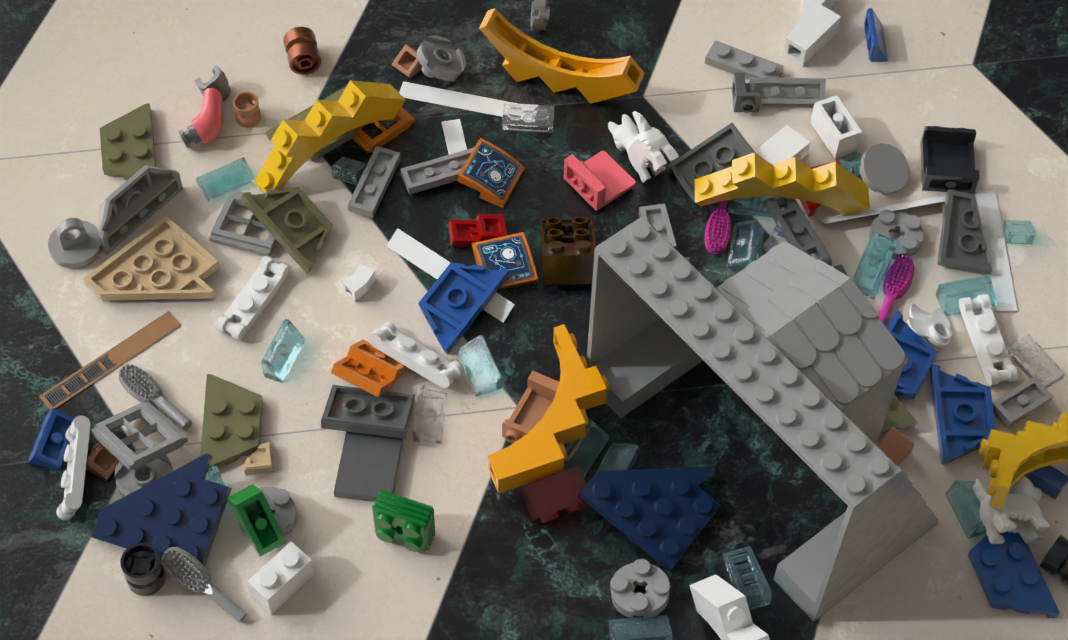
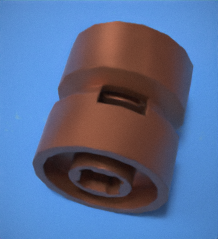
M295 27L286 32L283 37V43L288 55L291 71L301 75L316 71L321 65V56L313 30L308 27Z

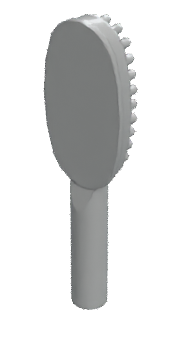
M133 364L122 366L119 371V381L132 397L140 402L155 404L184 430L191 426L192 421L162 396V389L148 373Z
M179 547L168 548L163 553L161 558L162 565L176 581L194 592H204L239 623L246 617L247 613L211 583L210 573L196 557Z

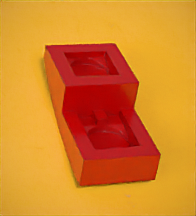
M478 214L476 220L450 219L448 224L451 247L472 246L471 244L475 242L507 236L504 215Z

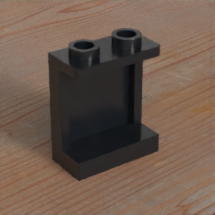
M925 126L920 141L923 191L947 192L950 189L969 194L975 193L980 179L979 170H975V129Z

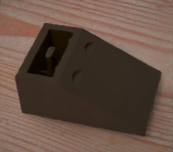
M582 216L574 217L573 219H561L559 217L540 219L543 285L592 284L596 247L593 219H587Z

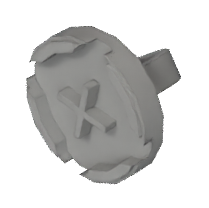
M68 218L60 222L48 240L49 253L55 263L60 266L61 264L71 269L85 267L93 263L98 258L100 250L102 251L97 227L88 221H82L78 218Z

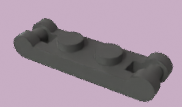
M772 197L764 200L766 212L772 216L789 244L808 255L815 253L817 256L815 259H820L832 266L829 253L795 199L783 197L774 199Z

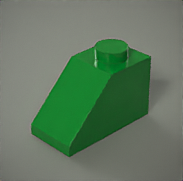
M254 484L227 498L239 524L260 557L286 543L263 492Z

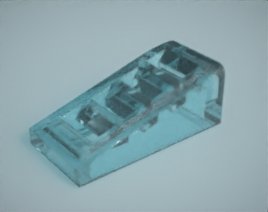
M748 546L723 553V560L735 589L745 595L749 610L769 605L771 603V589L751 547ZM748 560V563H744L738 566L734 565V563ZM748 571H752V572H750V573L743 574V575H740V576H739V574H741V573H745V572H748ZM755 581L757 582V583H754V584H750V585L744 586L745 584H748V583H752V582H755Z

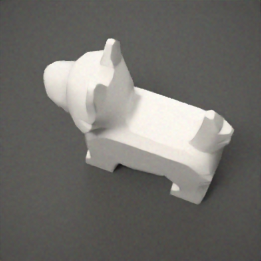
M634 111L633 116L637 125L633 123L628 115L624 114L622 115L621 125L609 122L608 129L613 135L616 147L621 152L627 151L632 166L638 172L642 183L651 179L647 167L651 169L654 176L659 175L666 169L664 165L667 162L663 157L664 153L671 163L679 155L660 130L650 127L643 115Z
M1023 476L1013 484L1002 510L990 507L991 495L987 494V488L982 481L976 479L972 489L981 503L979 510L980 520L983 521V525L986 527V534L991 544H1003L1005 542L1004 537L999 533L1006 531L1018 532L1025 544H1036L1042 538L1039 531L1041 533L1048 531L1050 525L1044 520L1041 510L1036 503L1040 500L1042 491L1034 487L1030 479Z

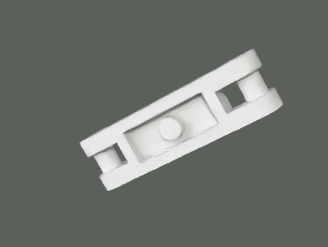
M265 255L261 259L258 269L228 310L218 318L215 329L222 333L228 332L232 338L241 341L288 277L290 266L285 263L278 264L274 262V258ZM269 272L275 274L272 278L267 276Z
M978 295L975 299H970V297L960 298V312L987 384L993 386L998 385L1000 381L1006 380L1008 383L1017 381L1018 372L1016 367L1012 365L991 309L989 295ZM979 309L980 314L974 315L973 310ZM1000 366L1001 370L997 371V369L994 368Z
M385 322L379 327V330H374L368 335V341L374 348L442 388L449 387L454 380H457L464 374V367L460 362L453 361L451 363L434 351L397 331L396 326L392 322Z
M77 416L65 433L67 440L70 442L64 454V462H68L67 471H64L61 479V488H65L64 499L56 511L57 516L64 521L70 520L82 504L90 434V421L85 416Z

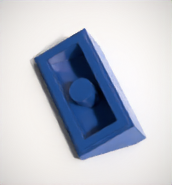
M868 8L864 21V31L870 62H887L888 55L882 23L874 10Z
M52 408L44 419L28 463L59 470L64 460L66 447L70 444L65 433L75 417Z
M1051 465L1024 475L1030 479L1034 487L1041 489L1042 492L1055 500L1068 482V476Z

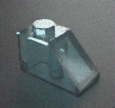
M876 232L872 233L853 278L854 283L863 295L875 299L893 261L899 241Z

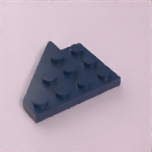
M204 454L102 508L91 537L126 549L133 544L147 543L156 548L160 558H162L163 553L168 548L179 547L196 557L205 566L232 488L205 480L213 456Z
M709 466L598 471L578 495L667 571L674 567L721 506L699 487L712 470Z

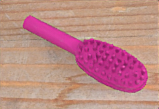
M728 200L717 202L716 211H713L706 225L705 247L709 253L714 255L724 253L729 245L732 226L729 213H727Z
M904 255L899 256L889 267L884 279L883 292L886 297L878 317L885 326L896 299H900L906 294L913 280L914 262L912 258H908V255L906 257Z

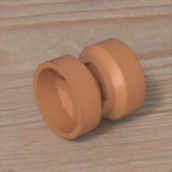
M252 92L237 94L233 100L237 123L247 128L257 125L261 120L258 97Z

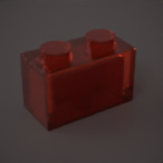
M579 466L532 482L521 488L532 521L541 519L542 523H546L558 518L557 512L568 509V512L572 513L585 508L583 503L585 501L578 496L586 486Z

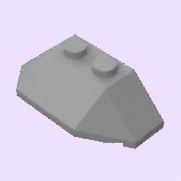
M145 165L102 202L99 213V238L103 251L106 254H109L183 189L179 172Z

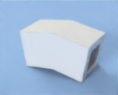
M360 264L355 273L343 282L344 292L355 302L370 290L375 282V270Z

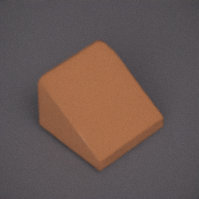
M406 44L391 64L409 78L416 75L423 67L417 58V52Z
M892 427L879 441L877 446L899 466L911 454L914 443L895 427Z
M98 442L87 455L86 470L104 480H108L116 469L119 460Z

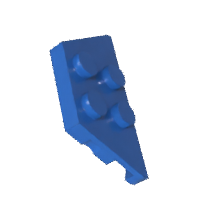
M451 262L418 303L444 353L449 354L510 276L508 269L491 270L485 269L484 266L480 265L466 266L461 263Z
M896 311L887 329L903 349L909 361L902 369L894 394L898 399H915L938 352L929 343L925 342L921 336L916 334L902 320L903 315Z
M932 364L930 377L941 464H946L979 449L982 439H988L990 430H996L990 387L979 382H972L960 374L952 376L941 371V366Z
M1006 531L999 533L1004 537L1005 542L1003 544H991L986 535L970 550L968 558L991 608L1001 610L1012 609L1024 614H1029L1032 611L1047 614V618H1057L1060 613L1028 544H1025L1018 532Z

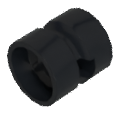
M1060 535L1039 567L1053 576L1061 575V581L1068 585V539Z
M137 543L128 547L123 552L120 564L130 590L141 596H148L158 592L165 583L166 574L156 548L147 543Z

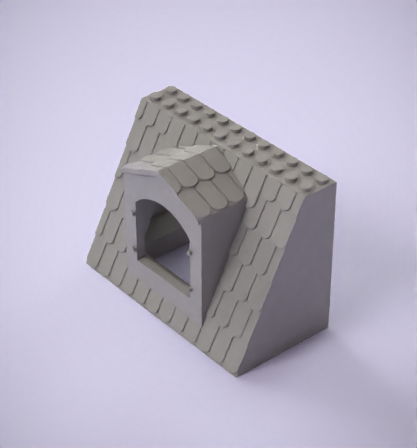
M641 216L595 247L586 360L588 368L597 366L600 375L604 374L610 388L607 391L606 404L622 418L704 360L848 505L845 513L777 565L773 580L815 622L938 524L937 521L939 519L926 505L927 502L921 497L922 495L912 486L913 483L907 478L908 475L876 445L902 369L908 364L909 359L854 281L820 259L817 260L793 245L782 242L716 288Z

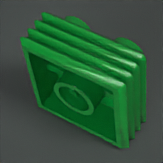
M379 490L377 500H374L375 505H372L376 536L387 543H391L393 540L402 543L408 550L413 552H419L420 550L428 551L431 541H433V536H435L434 508L385 490Z

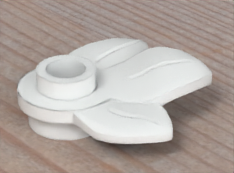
M913 303L909 310L911 319L907 320L910 328L919 336L927 338L928 342L933 346L946 347L950 343L952 332L950 322L941 308H937L929 315Z

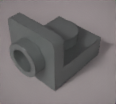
M734 73L732 83L734 112H759L762 99L761 92H750V84L745 83V73Z

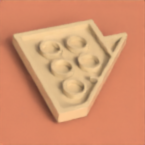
M165 215L84 277L83 281L101 300L212 299L215 297L214 290L203 280L220 267L218 259Z

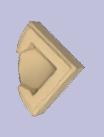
M271 442L259 445L247 457L244 464L245 475L274 472Z

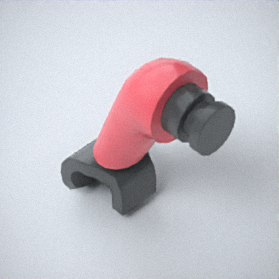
M214 66L212 70L214 76L208 82L203 83L200 78L195 80L203 95V104L200 114L192 119L193 124L187 127V131H179L187 148L191 147L190 143L192 142L197 144L202 141L206 145L215 140L221 131L223 101L230 96L231 89L225 73L218 66Z

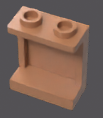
M532 371L528 377L525 393L509 420L505 419L502 423V437L513 444L525 436L545 415L553 402L560 382Z

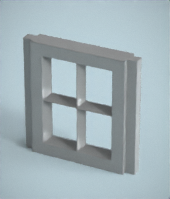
M232 189L211 231L210 242L270 257L277 244V240L271 233H269L266 241L248 236L252 226L266 228L261 222L255 221L256 216L253 213L250 219L231 215L235 205L247 207L241 200L242 195L246 192ZM228 220L247 224L243 235L225 231Z
M149 402L137 404L95 424V427L90 429V434L128 470H136L182 447L184 443L188 442V437ZM143 417L150 426L138 431L130 422ZM125 426L133 434L120 440L111 431ZM158 431L167 440L154 446L146 436ZM140 440L149 448L139 454H135L127 445Z

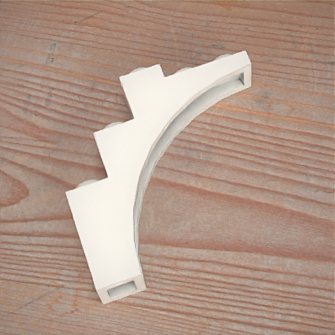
M801 0L802 14L795 28L786 37L783 55L803 67L837 34L841 16L830 10L835 5L836 0Z
M715 574L689 585L697 612L709 623L721 640H770L769 635L753 623L745 595Z

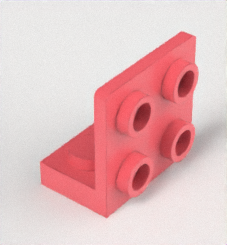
M605 151L599 152L585 162L579 161L573 154L564 159L563 178L596 211L635 187L636 181Z

